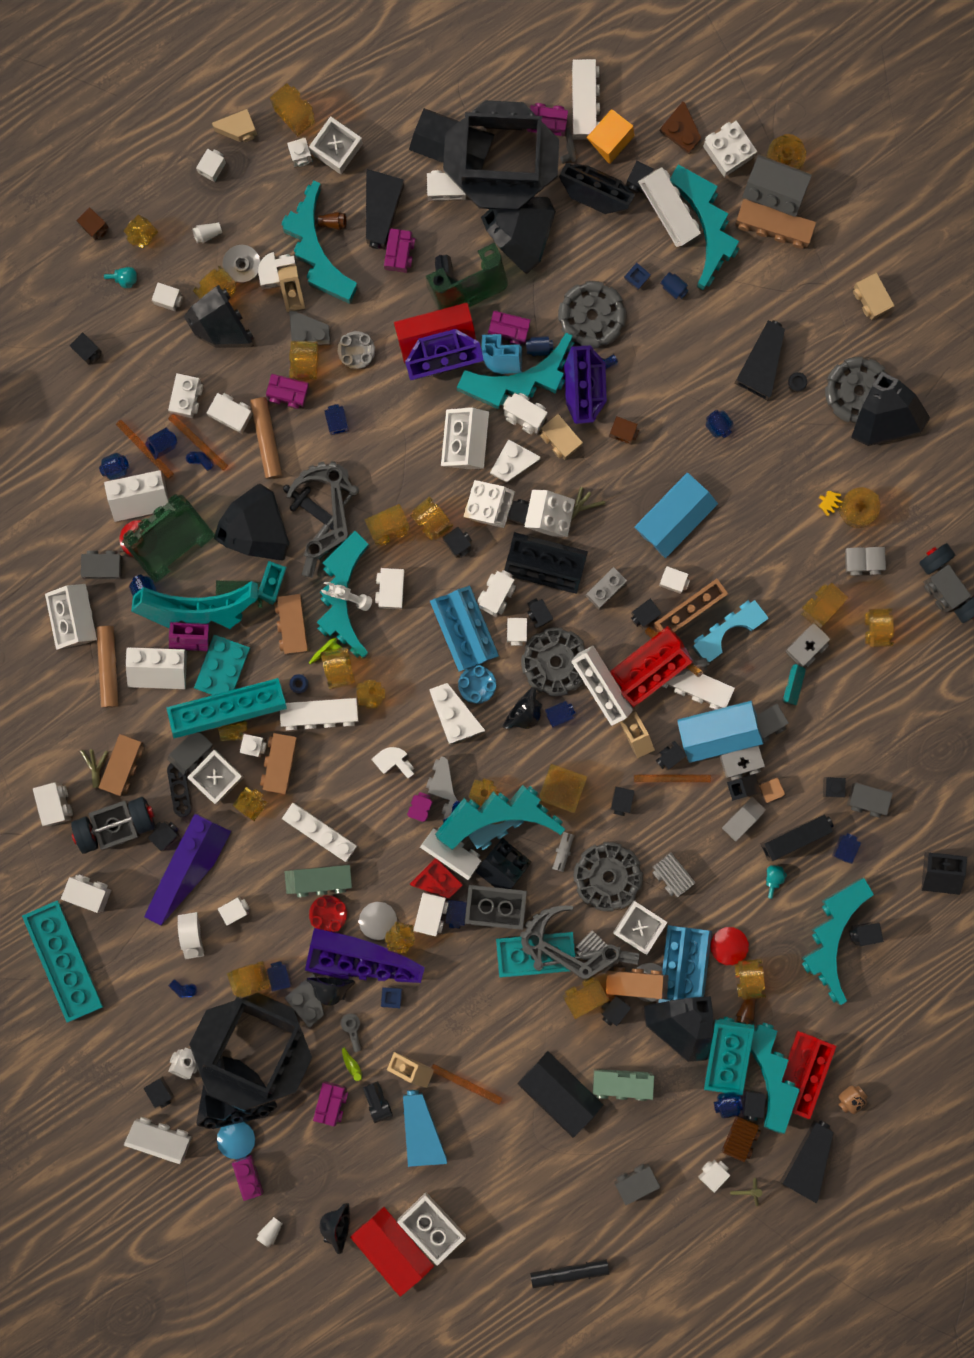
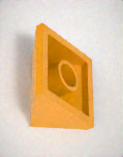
M611 109L586 138L608 164H611L635 136L634 127Z

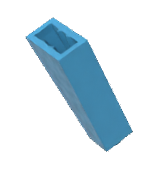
M408 1090L407 1094H403L408 1167L447 1164V1156L424 1094L419 1093V1090Z

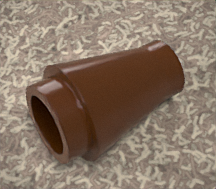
M341 211L318 216L319 227L336 230L346 228V214L341 213Z
M745 996L736 1014V1022L750 1025L754 1022L756 998Z

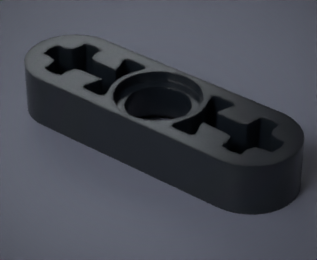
M170 763L167 767L173 809L177 816L186 817L192 811L187 776L178 772L179 778L183 777V781L172 782V779H176V775L171 772L174 769V765ZM177 784H182L185 787V791L181 795H177L174 792V787ZM186 796L187 800H183V804L188 806V809L182 814V811H178V807L181 806L180 800L176 801L175 798Z

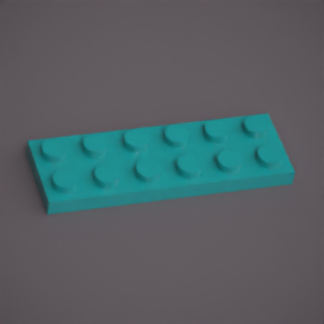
M279 678L166 707L173 738L175 739L287 709Z
M59 900L22 915L66 1022L104 1007Z

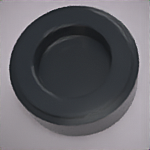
M800 372L793 373L788 379V387L794 392L803 391L807 386V377Z

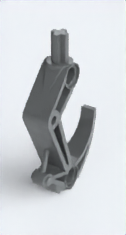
M323 461L318 462V466H309L308 470L302 471L300 476L294 480L287 494V498L291 499L293 492L300 485L311 481L331 486L333 517L327 525L324 524L315 538L306 545L304 553L306 560L302 576L313 578L317 560L320 561L325 554L341 545L347 539L348 532L343 508L351 497L356 496L359 492L358 487L352 486L348 481L347 469L344 470L335 461H331L330 465L325 464ZM335 472L339 475V479L331 481L328 477L329 474ZM340 490L349 492L343 503ZM333 523L334 530L329 532L330 526ZM313 545L318 546L320 549L319 553L315 555L309 552V548Z
M555 906L548 910L544 909L539 915L535 914L532 916L534 919L527 921L524 925L526 931L520 933L522 950L534 958V968L537 971H541L545 966L561 964L582 980L588 981L615 964L618 965L619 962L638 965L639 953L622 951L621 947L607 945L603 949L571 957L544 942V932L549 920L560 912L573 911L574 906ZM533 936L539 938V944L536 946L529 944V940ZM608 950L616 952L614 959L606 958L605 954ZM542 954H546L555 961L542 963ZM580 959H584V961H585V960H589V961H587L586 963H582V962H580L579 960H580Z

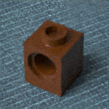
M90 207L76 220L95 241L98 238H102L109 228L106 222Z
M616 416L609 437L630 445L632 440L636 441L640 430L636 429L638 424Z

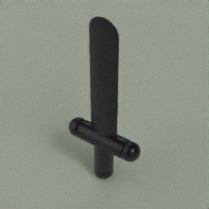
M284 485L283 490L288 494L290 486ZM305 486L300 493L295 490L291 496L295 500L290 505V510L294 512L301 506L323 524L327 525L333 516L307 497L311 492V488ZM333 523L330 526L331 530H334Z

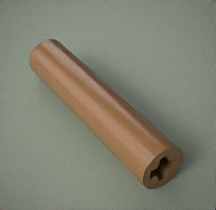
M267 398L252 399L250 404L265 478L275 479L282 477Z
M99 626L96 628L101 708L118 707L114 626Z

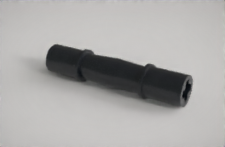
M607 1259L554 1270L549 1268V1270L530 1273L533 1289L550 1285L554 1286L557 1283L610 1275Z

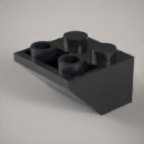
M502 838L475 872L494 888L511 889L532 861Z
M925 852L921 891L960 895L966 876L967 856Z

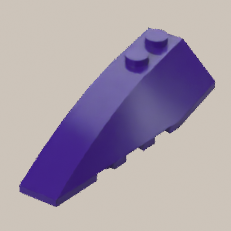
M194 814L144 917L162 926L215 865L232 831L199 814Z
M316 928L313 931L305 971L341 979H349V976L359 977V980H367V977L378 978V981H386L390 978L395 979L396 982L421 983L425 967L409 958L372 942Z

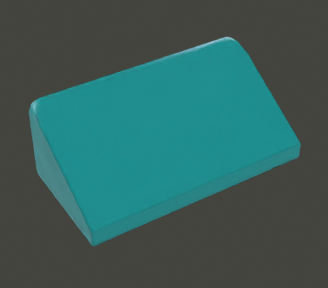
M268 561L258 591L259 598L272 605L276 602L287 567Z
M797 664L791 667L783 697V702L791 705H797L806 672L805 668Z

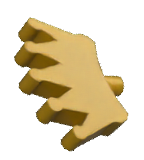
M827 491L825 497L819 496L823 501L818 507L823 510L826 516H829L828 511L835 512L832 507L839 508L835 502L840 503L841 500H838L835 496L840 497L841 494Z

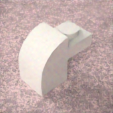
M274 252L261 260L258 274L262 290L280 286L277 268L296 265L294 256L286 254L276 259Z
M386 748L371 759L383 774H386L397 765L408 779L414 775L412 770L415 768L408 760L405 762L402 760L408 754L400 748Z
M197 912L178 915L179 941L185 959L203 957L204 949L201 941V926Z

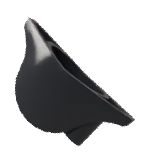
M531 687L515 704L502 725L504 729L512 727L529 729L538 723L541 716L540 709L543 705L536 699L535 688Z
M307 978V982L313 987L315 997L322 1004L328 1006L345 1000L346 991L355 984V981L351 979Z
M349 1203L343 1204L338 1210L324 1214L320 1220V1232L324 1237L323 1241L332 1244L337 1254L343 1253L350 1224Z

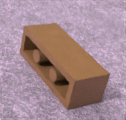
M301 595L277 597L278 602H275L274 606L276 614L279 613L280 621H277L278 632H282V640H279L280 650L284 651L285 655L309 652Z
M273 733V737H269L268 748L271 749L269 756L266 755L264 767H267L266 775L262 774L260 786H263V790L287 794L298 740L297 737Z
M119 734L99 785L100 789L118 796L128 793L131 785L129 783L130 777L135 775L138 765L135 764L138 757L141 758L145 747H142L143 742Z
M614 967V970L607 971L606 994L666 999L668 975H663V971L651 970V973H644V969L632 968V972L625 971L624 967Z

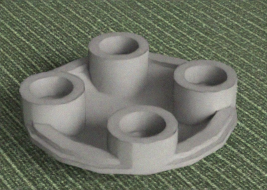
M353 331L341 337L337 352L339 359L344 365L349 368L360 369L371 363L375 355V346L368 334Z
M384 902L370 903L363 908L360 914V929L365 936L371 939H386L393 934L397 926L396 913L391 906Z

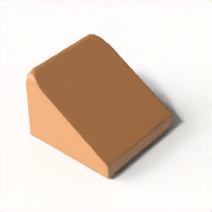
M778 778L759 785L766 803L785 795Z

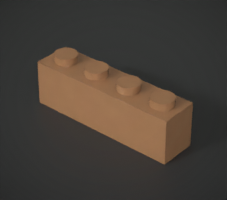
M743 199L735 223L740 230L755 231L761 237L770 236L780 243H785L786 241L799 249L808 247L816 224L814 221L798 216L794 217Z
M715 579L656 621L653 626L658 633L667 626L675 633L726 597L728 593L719 580Z

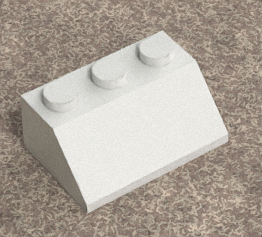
M476 408L446 410L441 466L463 469L484 468L488 411Z
M161 470L104 482L114 522L171 511L164 474Z
M86 584L67 585L45 594L56 650L97 640Z
M127 648L126 674L128 687L186 689V650Z
M433 828L420 848L469 880L481 862L479 859L480 854L472 849L468 852L463 848L464 844L462 842L452 850L436 837L435 833L439 828L437 830Z
M144 1117L134 1121L124 1146L180 1164L185 1159L192 1138L188 1136V1132L177 1129V1132L170 1130V1126L159 1123V1125L152 1124V1120Z

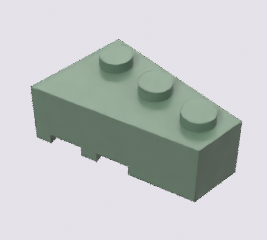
M350 865L284 871L286 894H297V897L309 896V892H316V895H326L328 890H334L335 893H346V889L352 888Z
M594 1069L593 1094L597 1095V1098L606 1099L608 1096H616V1099L627 1100L628 1098H635V1100L640 1101L653 1100L654 1075L652 1072Z

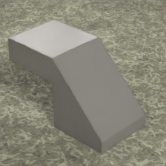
M751 797L726 822L722 829L736 842L766 809Z

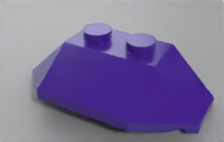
M453 329L419 338L405 363L411 381L467 367L484 360L480 343L459 330Z
M591 345L572 346L564 364L566 405L575 424L594 422L596 416L607 402L605 362L593 350Z

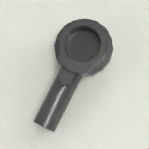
M707 658L693 661L674 677L696 669V672L708 670L707 666L710 665V662L707 661Z
M351 1013L346 1014L342 1018L341 1027L350 1034L354 1052L362 1050L357 1034L360 1020L358 1016Z

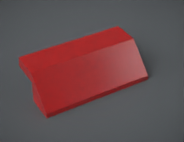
M468 303L394 322L404 363L419 338L457 329L477 341Z
M667 626L610 670V673L622 687L621 694L635 707L690 665L693 660L681 639Z
M798 1030L787 1057L789 1061L781 1082L784 1083L785 1080L796 1084V1088L800 1089L792 1113L810 1119L836 1045Z
M382 1207L350 1236L399 1297L418 1283L434 1267L385 1207Z

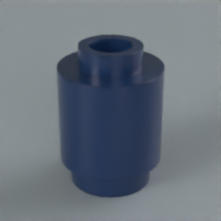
M669 272L660 283L663 289L676 300L678 298L683 299L689 291L687 289L688 284L675 273Z
M549 336L527 339V355H550V351H553V340H549Z

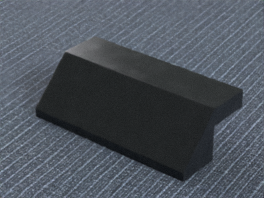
M424 108L413 133L409 150L444 163L445 133L460 121ZM469 126L466 169H483L495 134Z
M514 532L504 571L512 574L513 578L577 594L588 551Z
M549 1051L517 1083L572 1138L592 1120L603 1106Z

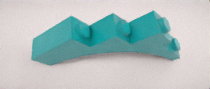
M678 164L670 177V181L679 190L680 195L691 205L699 218L704 232L706 260L703 273L697 285V288L704 290L706 286L710 287L715 277L712 274L715 269L719 271L724 262L722 259L729 261L731 257L735 258L740 249L737 247L739 241L720 231V229L725 230L729 221L727 220V212L712 205L718 196V193H716L718 186Z
M313 180L312 184H308L304 195L306 197L304 201H300L296 210L298 214L290 211L289 215H285L281 226H283L284 233L301 240V242H297L294 249L296 259L314 267V269L310 268L307 274L308 284L350 304L357 291L358 284L344 276L332 265L318 242L315 231V211L322 188L319 182Z
M565 333L559 345L546 359L522 373L491 377L464 370L457 385V391L496 409H499L500 405H504L508 397L506 392L511 395L522 393L528 398H533L537 389L534 385H537L556 394L557 389L561 390L565 383V379H563L564 373L558 371V369L562 370L566 362L564 356L566 352H570L571 347L574 345V342L571 341L573 336Z
M356 531L323 562L325 566L323 570L330 577L335 576L330 582L334 585H342L348 588L357 562L369 548V544ZM329 585L324 587L322 590L328 591ZM320 591L322 595L320 599L328 607L330 605L332 607L317 621L319 625L317 629L324 636L328 634L330 637L337 632L338 635L336 637L343 644L347 642L352 647L350 651L357 658L361 656L364 659L369 653L359 642L352 629L347 601L325 595Z
M251 581L242 588L230 593L203 598L171 596L143 587L133 595L131 612L167 628H170V622L184 621L186 623L208 624L210 621H214L231 629L241 621L242 612L258 599V584Z
M522 785L510 801L501 792L498 795L494 791L481 807L472 799L468 801L463 798L435 835L453 850L465 837L475 830L505 820L535 822L552 829L560 835L565 831V828L560 818L556 815L551 817L547 814L549 810L539 803L541 800L537 796L538 792L531 786L527 788Z
M865 878L856 880L822 900L824 904L822 909L831 918L812 929L814 932L812 937L817 945L821 944V947L802 957L804 962L801 964L807 974L809 972L812 975L820 973L818 978L823 986H828L830 990L828 993L833 1003L837 1002L839 1005L844 1004L847 1000L841 989L837 974L836 957L838 943L851 915L863 902L874 895Z
M725 1016L723 1019H718L723 1021L735 1022L734 1019ZM763 1023L762 1025H757L753 1033L750 1052L758 1063L766 1084L768 1099L764 1128L785 1134L800 1089L796 1088V1084L785 1080L784 1083L781 1082L789 1060L785 1059V1055L774 1051L771 1054L778 1031L774 1030L773 1025Z

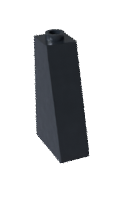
M367 169L366 242L371 248L379 250L381 247L385 249L389 229L392 227L404 188V179Z
M772 320V322L767 321L734 383L767 401L772 395L785 332L781 323Z
M822 814L760 843L767 860L774 861L832 833L834 825L829 816L826 817L825 814Z
M815 1120L813 1121L780 1180L783 1185L815 1203L819 1199L833 1137V1131L829 1129L831 1125L822 1120L819 1123Z

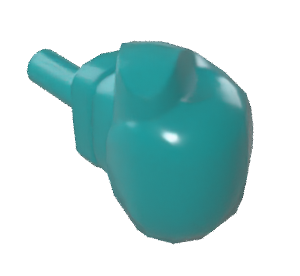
M132 267L116 269L114 274H104V279H115V282L119 283L121 287L129 289L137 281V272Z
M770 865L767 868L766 885L770 887L768 894L770 899H773L774 889L779 888L780 884H783L786 880L787 873L784 872L781 866Z

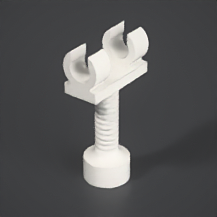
M330 582L323 583L329 585L328 591L321 590L323 594L356 603L357 608L364 611L371 607L372 598L365 594L357 596L350 593L351 589L345 586L334 585Z

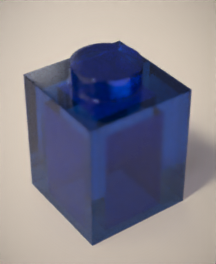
M339 404L328 406V409L324 411L330 435L349 431L343 406L339 407Z
M166 427L148 437L145 445L156 460L175 449L177 438Z
M567 701L545 709L552 728L574 719L572 716L575 714L574 708L571 703L567 704Z
M852 834L840 835L832 856L852 864L861 842L857 841L858 837Z
M448 900L445 924H449V928L460 929L461 925L465 926L467 902Z
M282 961L271 963V967L267 968L271 990L276 991L291 987L292 982L287 963L282 964Z

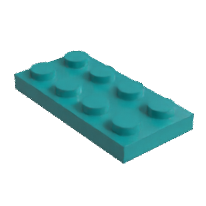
M573 932L544 934V942L571 957H575ZM520 936L496 939L499 978L569 971L561 964L545 966L541 971H537L534 968V958L522 950V938ZM536 936L531 937L529 944L531 946L538 945L539 938ZM542 954V963L555 961L546 954Z
M715 1019L704 1090L743 1095L754 1025Z

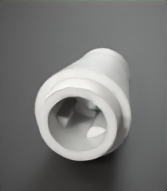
M219 222L196 225V228L192 229L196 242H202V244L222 233Z
M273 1217L258 1233L259 1236L256 1239L269 1248L271 1244L274 1245L283 1223Z

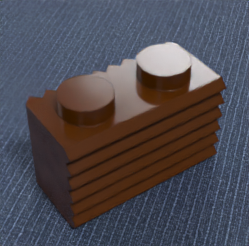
M740 1116L735 1117L722 1152L745 1162L746 1158L750 1159L753 1148H751L753 1140L757 1141L761 1132L759 1125Z

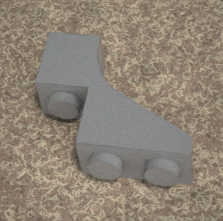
M441 756L440 760H435L432 769L435 770L433 778L429 777L426 788L429 789L428 793L450 800L449 804H444L441 813L444 814L443 819L447 820L460 802L456 799L453 792L449 762L445 757Z

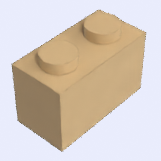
M877 273L855 284L854 295L857 300H861L863 312L871 320L893 309L894 304Z
M559 414L540 429L542 433L540 435L546 444L550 442L554 447L552 450L558 458L562 457L566 460L583 444Z

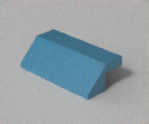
M686 473L634 528L666 558L718 503L689 473Z
M470 586L457 589L448 595L430 601L459 672L499 656Z
M752 701L678 719L681 740L689 763L763 744V738L757 725V714Z
M668 925L662 974L668 975L667 998L659 999L658 1003L704 997L712 931Z

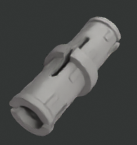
M566 832L562 833L559 849H556L557 855L552 869L564 872L567 858L571 855L569 851L575 835Z

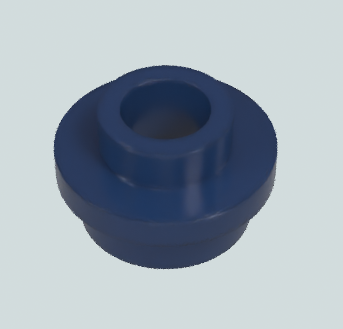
M301 674L294 675L289 682L290 689L298 694L305 692L309 685L308 679ZM299 680L303 683L300 688L296 687V682Z

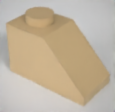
M247 109L212 123L215 132L239 142H248L257 135Z
M296 265L277 268L286 311L305 309Z
M636 711L620 721L637 758L655 750L650 736Z
M394 1052L387 1068L389 1072L425 1088H427L434 1069Z

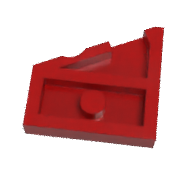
M436 858L410 883L413 887L446 898H450L463 885Z

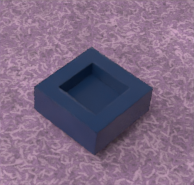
M636 263L624 276V279L639 290L651 277V274Z
M382 987L381 1007L400 1008L402 989Z

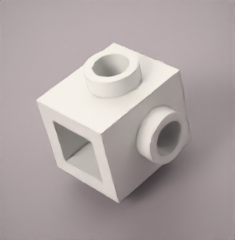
M185 1048L184 1050L181 1049L174 1052L170 1059L172 1064L168 1072L185 1080L190 1079L192 1073L195 1074L198 1069L191 1049Z

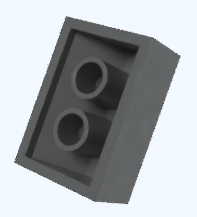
M758 155L748 179L743 198L796 217L812 174Z
M469 885L465 924L523 930L527 891Z

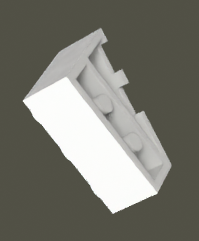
M448 683L429 689L449 745L485 732L484 728Z

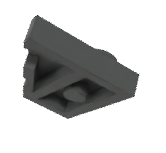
M289 311L292 348L330 345L329 325L295 311Z
M307 979L285 997L286 1001L308 1027L312 1026L324 1015L323 1006L315 997L313 987L307 982Z

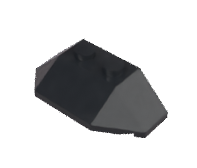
M566 163L559 175V179L571 199L604 214L628 209L635 196L621 180L588 165H571Z

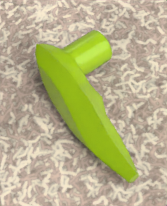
M336 638L330 639L314 654L309 664L311 665L319 660L330 649L339 654L343 647L336 643Z
M342 1048L344 1063L355 1081L362 1080L359 1065L349 1055L346 1048Z

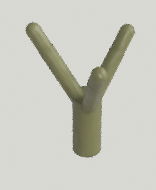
M580 487L571 520L580 511L604 505L605 501L582 506L591 496V492H588L581 500L583 487Z
M90 749L91 761L84 750H81L83 758L92 771L93 788H97L100 785L99 771L108 755V751L104 752L96 767L94 750Z
M754 1178L753 1189L750 1191H731L730 1194L754 1196L755 1206H759L758 1197L762 1196V1190L757 1189V1179Z

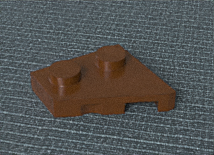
M682 101L660 128V132L690 154L701 140V136L685 102Z

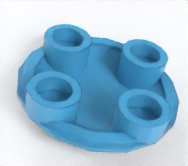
M481 665L473 666L461 674L458 680L459 691L468 702L474 704L484 703L494 695L496 679L487 668Z
M245 1122L221 1127L217 1134L218 1149L230 1159L244 1158L251 1153L255 1146L254 1131Z

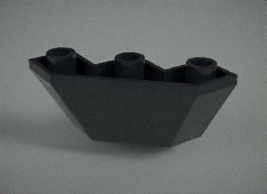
M533 197L518 211L489 209L481 216L486 231L500 250L525 274H528L541 262L556 211L550 198Z
M219 285L192 305L184 315L194 335L215 348H248L254 346L252 333L249 329L245 330L240 321L243 319L238 309L234 310L228 301L231 299L229 293L225 288L222 290Z
M881 372L861 408L851 438L871 446L921 434L927 425L930 416L912 390L900 380Z
M257 484L233 501L218 522L214 540L226 548L248 556L285 560L289 540L274 492L262 484Z
M711 996L671 1000L644 1006L646 1027L687 1062L706 1061L708 1059L713 1039Z
M225 1056L220 1058L217 1067L266 1088L259 1075L242 1061ZM203 1085L196 1124L206 1129H216L264 1118L277 1108V1103L272 1101L242 1111L208 1096Z

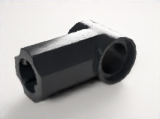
M447 254L439 255L435 258L436 274L433 278V283L446 293L451 294L458 287V280L453 276L451 257Z
M379 1082L364 1086L363 1090L370 1106L369 1111L373 1122L377 1123L393 1117Z

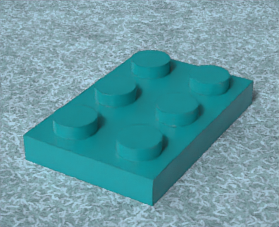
M214 635L194 689L211 695L234 690L249 654L250 647Z

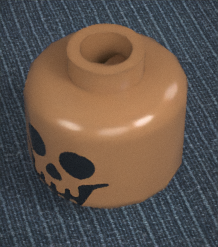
M851 1085L839 1095L841 1102L838 1105L845 1113L849 1111L851 1114H856L867 1105L866 1099L868 1097L859 1086Z

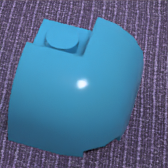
M501 334L482 335V355L487 368L500 374L522 373V346L502 345Z

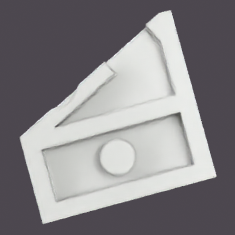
M508 440L490 474L507 483L516 475L525 471L529 466L538 462L541 457Z

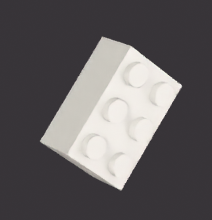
M427 1192L397 1220V1223L436 1265H439L466 1239V1234Z

